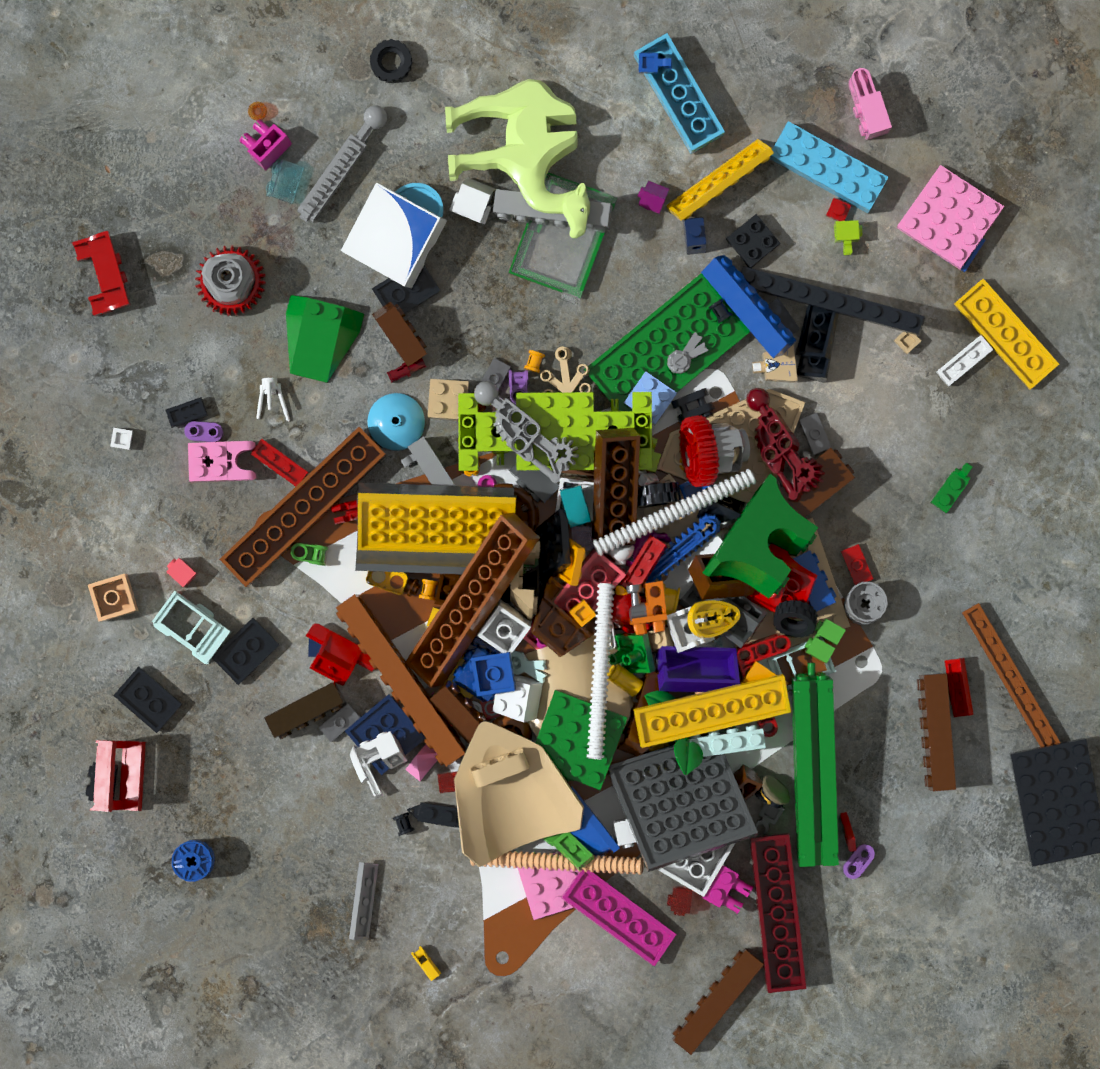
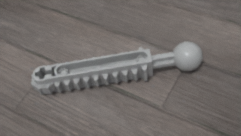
M373 105L365 110L363 115L365 123L355 137L350 134L299 206L297 212L301 214L299 217L305 222L309 220L314 222L367 148V145L364 143L372 131L382 128L386 124L387 113L383 107Z

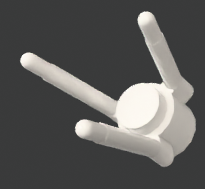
M277 378L262 379L257 419H260L264 393L267 395L268 410H271V395L276 394L277 391L286 420L290 421L281 391V383H277Z
M639 470L640 478L638 482L640 486L657 484L659 482L655 473Z

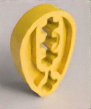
M716 600L700 601L690 608L687 622L689 629L695 636L711 638L721 635L732 628L740 619V611L737 607L727 602ZM728 613H733V616L731 617H724V615H728ZM716 615L715 620L695 623L697 619Z

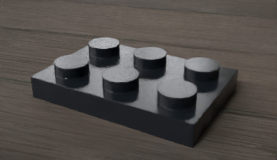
M425 265L412 288L405 287L390 278L372 288L382 306L389 302H392L393 305L398 304L404 314L441 292Z
M252 618L212 656V659L239 685L280 644Z
M139 666L113 695L156 733L162 729L182 706L179 700Z

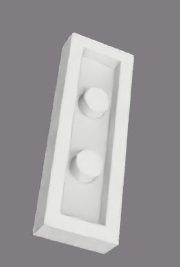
M980 335L936 371V373L947 386H950L993 349Z

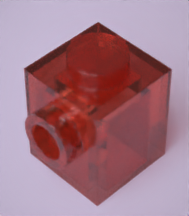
M457 771L437 774L440 793L455 792L454 778Z
M672 887V895L668 894L667 906H670V911H674V915L685 916V913H690L692 890L689 888Z

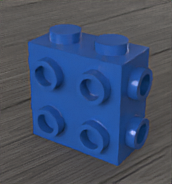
M479 647V649L474 648L465 653L463 657L465 661L462 666H458L454 671L453 675L455 677L452 682L480 701L487 702L493 700L495 694L477 696V692H474L472 686L474 674L470 672L469 662L472 657L489 654L488 651Z

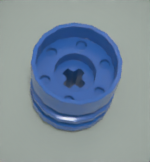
M202 840L184 842L175 849L172 855L174 873L180 879L187 882L203 879L212 871L215 865L213 849ZM195 857L197 864L189 865L190 860L188 858Z

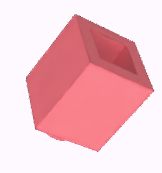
M174 558L167 567L169 569L166 571L184 588L198 574L181 558L177 560Z

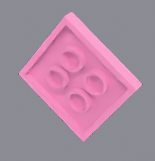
M560 851L553 853V855H555L556 853H558L559 855L562 854ZM517 867L534 920L574 908L561 897L579 873L578 870L573 872L572 869L570 871H566V869L564 871L560 869L555 871L553 868L552 870L548 868L546 870L542 868L537 870V868L531 869L529 867L525 869L523 867L519 869Z

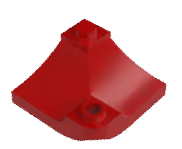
M771 543L769 546L771 553L778 559L783 560L791 569L788 574L790 579L777 595L773 594L770 598H767L755 590L753 595H749L747 599L774 613L777 605L786 600H799L809 605L808 601L818 575L798 564L788 555V551Z

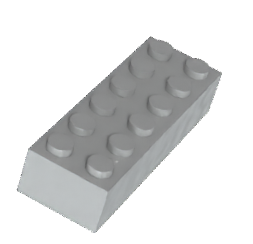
M500 189L495 191L493 213L500 220L510 221L511 218H516L518 222L529 223L530 220H534L539 225L548 226L549 222L561 228H567V225H569L564 214L543 213L533 209L527 204L521 192ZM590 201L591 207L586 227L592 228L594 232L605 233V230H610L613 207L611 203Z

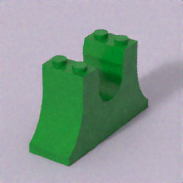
M769 474L756 490L702 573L708 577L728 576L750 585L767 598H770L773 594L777 595L782 587L787 584L790 579L788 574L791 569L783 560L778 559L771 553L768 543L775 544L788 551L789 554L797 556L800 551L804 553L808 546L813 543L817 537L814 533L818 527L797 513L787 503L778 488L776 477Z

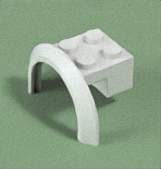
M390 731L388 733H380L372 741L362 742L358 748L354 745L350 752L351 761L361 783L363 784L367 780L375 798L383 797V794L368 764L381 758L392 769L408 761L399 741Z

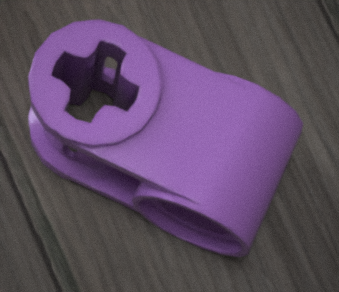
M509 370L510 400L515 405L514 395L516 393H527L528 370L524 372H512V370Z

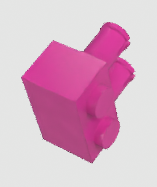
M259 119L257 120L259 125L254 123L253 129L262 136L256 141L249 133H245L243 135L246 139L241 136L240 143L248 148L251 158L266 171L292 143L288 136L275 124L269 127L263 120Z
M722 865L707 893L702 898L719 908L724 905L738 914L740 909L734 905L742 908L744 903L729 896L730 889H735L745 895V897H748L750 893L743 888L752 891L753 886L740 880L737 872Z

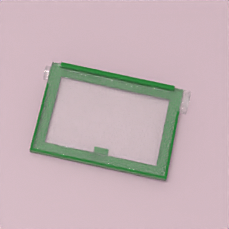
M549 172L545 178L546 189L553 194L576 190L580 185L577 182ZM586 186L589 201L611 203L614 210L618 197H615L614 191L605 189L604 192ZM530 220L526 224L508 273L561 292L560 298L562 300L578 305L605 233L594 232L592 228L586 227L585 234L574 239L570 237L571 229L569 225H567V228L556 227L554 223L548 222V226L537 224L535 220Z

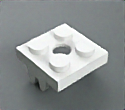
M692 606L667 615L666 622L678 653L715 640L714 637L700 638L693 633L687 634L684 631V625L688 623V612ZM707 617L695 620V623L706 622L708 619Z

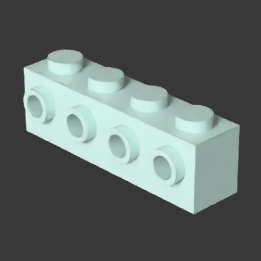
M757 725L747 726L746 730L743 731L733 728L727 729V733L720 734L719 731L708 732L707 736L699 734L689 737L690 742H696L701 747L703 757L766 748L764 731L758 728Z

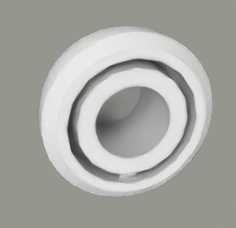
M620 545L619 548L615 547L613 551L609 550L608 552L615 560V564L624 565L626 560L632 556L634 545Z

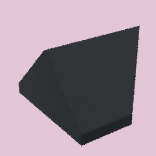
M539 565L524 573L523 576H519L523 577L522 589L534 590V596H538L537 610L545 587Z

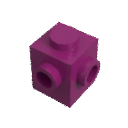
M648 180L646 187L642 186L639 191L638 197L641 199L638 205L660 214L669 188Z

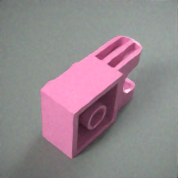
M858 68L853 72L848 85L855 105L853 107L855 118H859L861 123L859 125L860 134L862 137L865 136L866 140L888 134L892 126L881 92H876L870 72L865 68Z
M255 442L188 443L189 482L255 480V472L252 470H242L237 464V458L241 453L254 450ZM209 457L213 460V464H210V467L205 464V460Z

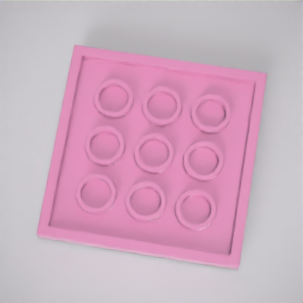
M940 165L900 221L897 229L961 270L1002 212L1004 206Z

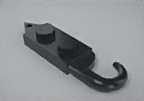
M420 802L419 805L407 809L410 814L418 819V822L459 828L457 808Z

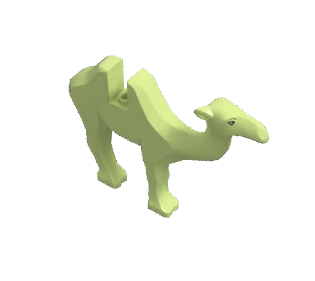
M527 79L496 95L479 96L473 101L456 108L452 106L445 107L447 133H452L460 124L479 117L508 119L505 146L474 154L448 155L450 181H457L459 175L467 170L485 171L488 169H500L506 172L518 185L529 206L543 213L564 214L571 229L569 233L571 238L575 239L585 234L591 207L585 184L581 183L576 190L563 194L550 193L545 186V178L551 166L574 151L578 146L577 131L551 132L550 126L576 124L575 108L570 103L558 98L542 81Z

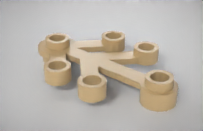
M562 346L555 352L556 359L560 361L562 382L555 378L552 372L548 370L542 371L540 378L552 384L562 393L573 392L583 377L589 374L590 369L587 365L580 364L577 367L576 375L570 380L568 361L572 357V352L569 348ZM564 351L565 356L561 358L560 352ZM584 366L586 372L582 374L580 370ZM548 372L549 378L545 379L544 374ZM583 383L580 385V392H584L583 387L586 385L589 387L587 392H592L590 384ZM546 389L543 392L547 393L550 391L551 393H555L552 389Z

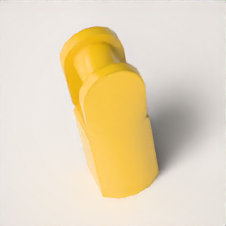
M419 946L416 952H411V955L430 981L441 974L422 946ZM424 955L427 960L421 963L419 958Z

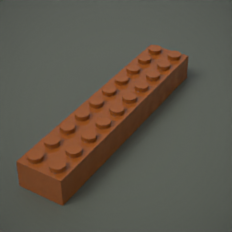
M358 427L219 560L248 588L331 509V506L337 504L387 455Z
M515 513L500 515L405 662L430 688L444 685L540 539Z
M354 594L336 607L338 610L336 615L341 622L347 623L349 626L347 630L353 638L358 639L360 642L358 646L361 651L370 656V664L375 670L379 669L382 674L380 676L381 680L386 686L390 685L393 690L391 692L392 696L397 702L401 701L404 705L402 710L408 718H413L415 729L419 734H424L426 737L424 741L429 749L435 750L437 753L435 757L438 762L447 767L463 757L467 748L446 718L429 701L430 695L412 669L405 663V659L359 594Z

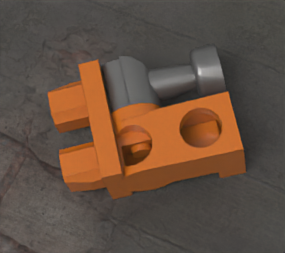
M663 581L643 584L646 597L645 603H641L639 592H642L641 584L626 586L627 593L631 594L632 607L629 609L630 625H633L635 634H647L646 623L652 622L654 632L665 631L667 614Z

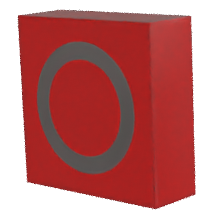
M494 699L487 702L480 701L486 719L501 716V714L492 712Z

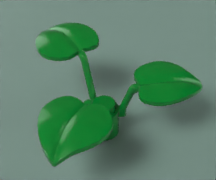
M653 691L645 695L648 705L675 699L670 693L665 691ZM689 738L674 740L676 742L674 754L684 775H687L702 763L703 752L696 742H690Z

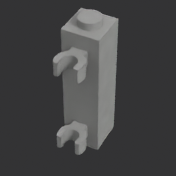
M424 437L408 446L412 454L401 460L405 468L417 461L432 485L455 486Z

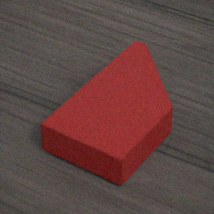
M847 812L840 813L848 850L850 852L856 851L855 837Z

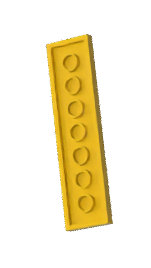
M783 674L633 709L642 748L791 713L785 676Z

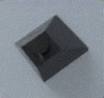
M723 497V500L718 499V502H712V505L707 504L706 508L701 507L697 518L705 516L706 513L715 514L721 520V523L739 518L745 502L731 497Z

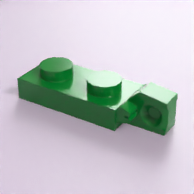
M965 463L961 470L956 468L952 471L930 503L946 514L969 483L970 477L967 475L972 466Z

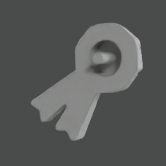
M696 332L693 333L683 351L676 350L668 356L667 366L673 373H685L690 368L692 358L708 351L705 348V343L695 348L702 339Z

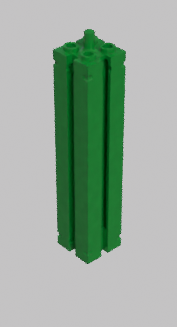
M807 663L808 676L807 673H797L795 677H791L797 862L800 867L815 865L838 866L833 679L826 675V673H816L815 663Z

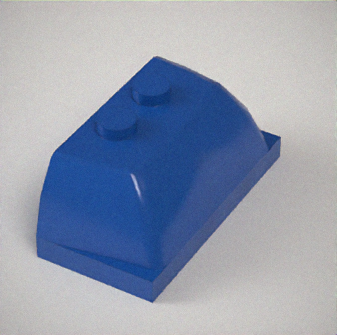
M571 785V789L583 804L584 811L581 829L570 833L595 857L597 855L603 856L612 851L616 852L620 849L617 842Z

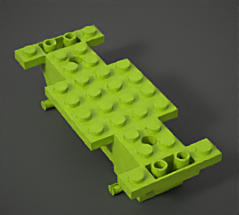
M594 392L516 393V406L539 423L541 426L540 434L549 441L557 437L560 444H562L563 437L567 439L566 445L570 440L574 441L570 448L577 446L578 450L572 452L573 454H579V457L571 458L576 464L573 465L568 462L569 470H594L596 430H606L611 426H617L618 429L634 428L640 435L639 470H652V392H632V411H620L619 399H615V407L614 399H611V411L594 412ZM458 393L459 471H479V452L495 453L496 465H500V458L501 465H504V454L514 452L506 445V441L501 440V436L496 438L493 435V429L496 427L493 425L496 421V411L478 413V402L475 399L474 393ZM519 412L513 413L512 421L514 423L520 422L522 415ZM530 424L527 427L529 435H534L537 432L536 425ZM522 439L517 440L515 448L517 450L524 449L525 442ZM533 443L534 458L553 470L547 454ZM566 449L558 450V459H560L561 457H567V455L565 454V452L567 451ZM516 454V470H540L533 463L525 461Z

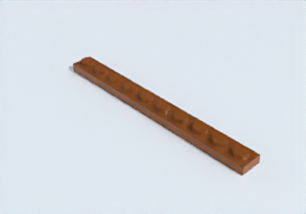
M977 603L963 611L964 618L1039 746L1061 743L980 604Z

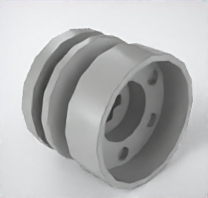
M861 582L855 585L846 595L844 601L845 613L853 623L870 625L885 613L888 605L887 596L878 584ZM867 601L869 603L867 608H861L860 606L862 602Z

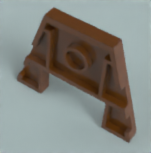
M550 576L546 580L531 633L559 657H562L597 632L595 630L597 618L595 616L581 627L573 618L557 606L554 601L564 587Z

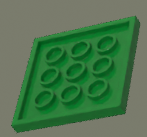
M555 689L535 743L545 749L564 777L601 790L628 717L608 709L605 710L607 716L604 718L606 719V722H604V725H606L604 731L606 733L603 734L605 746H603L604 752H602L604 758L588 759L587 754H589V751H587V748H589V745L587 744L590 742L588 730H590L589 724H591L589 712L592 711L590 709L592 703Z

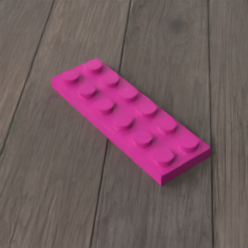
M584 870L579 872L561 897L652 966L657 964L677 935L596 874L590 872V870L588 872H584Z

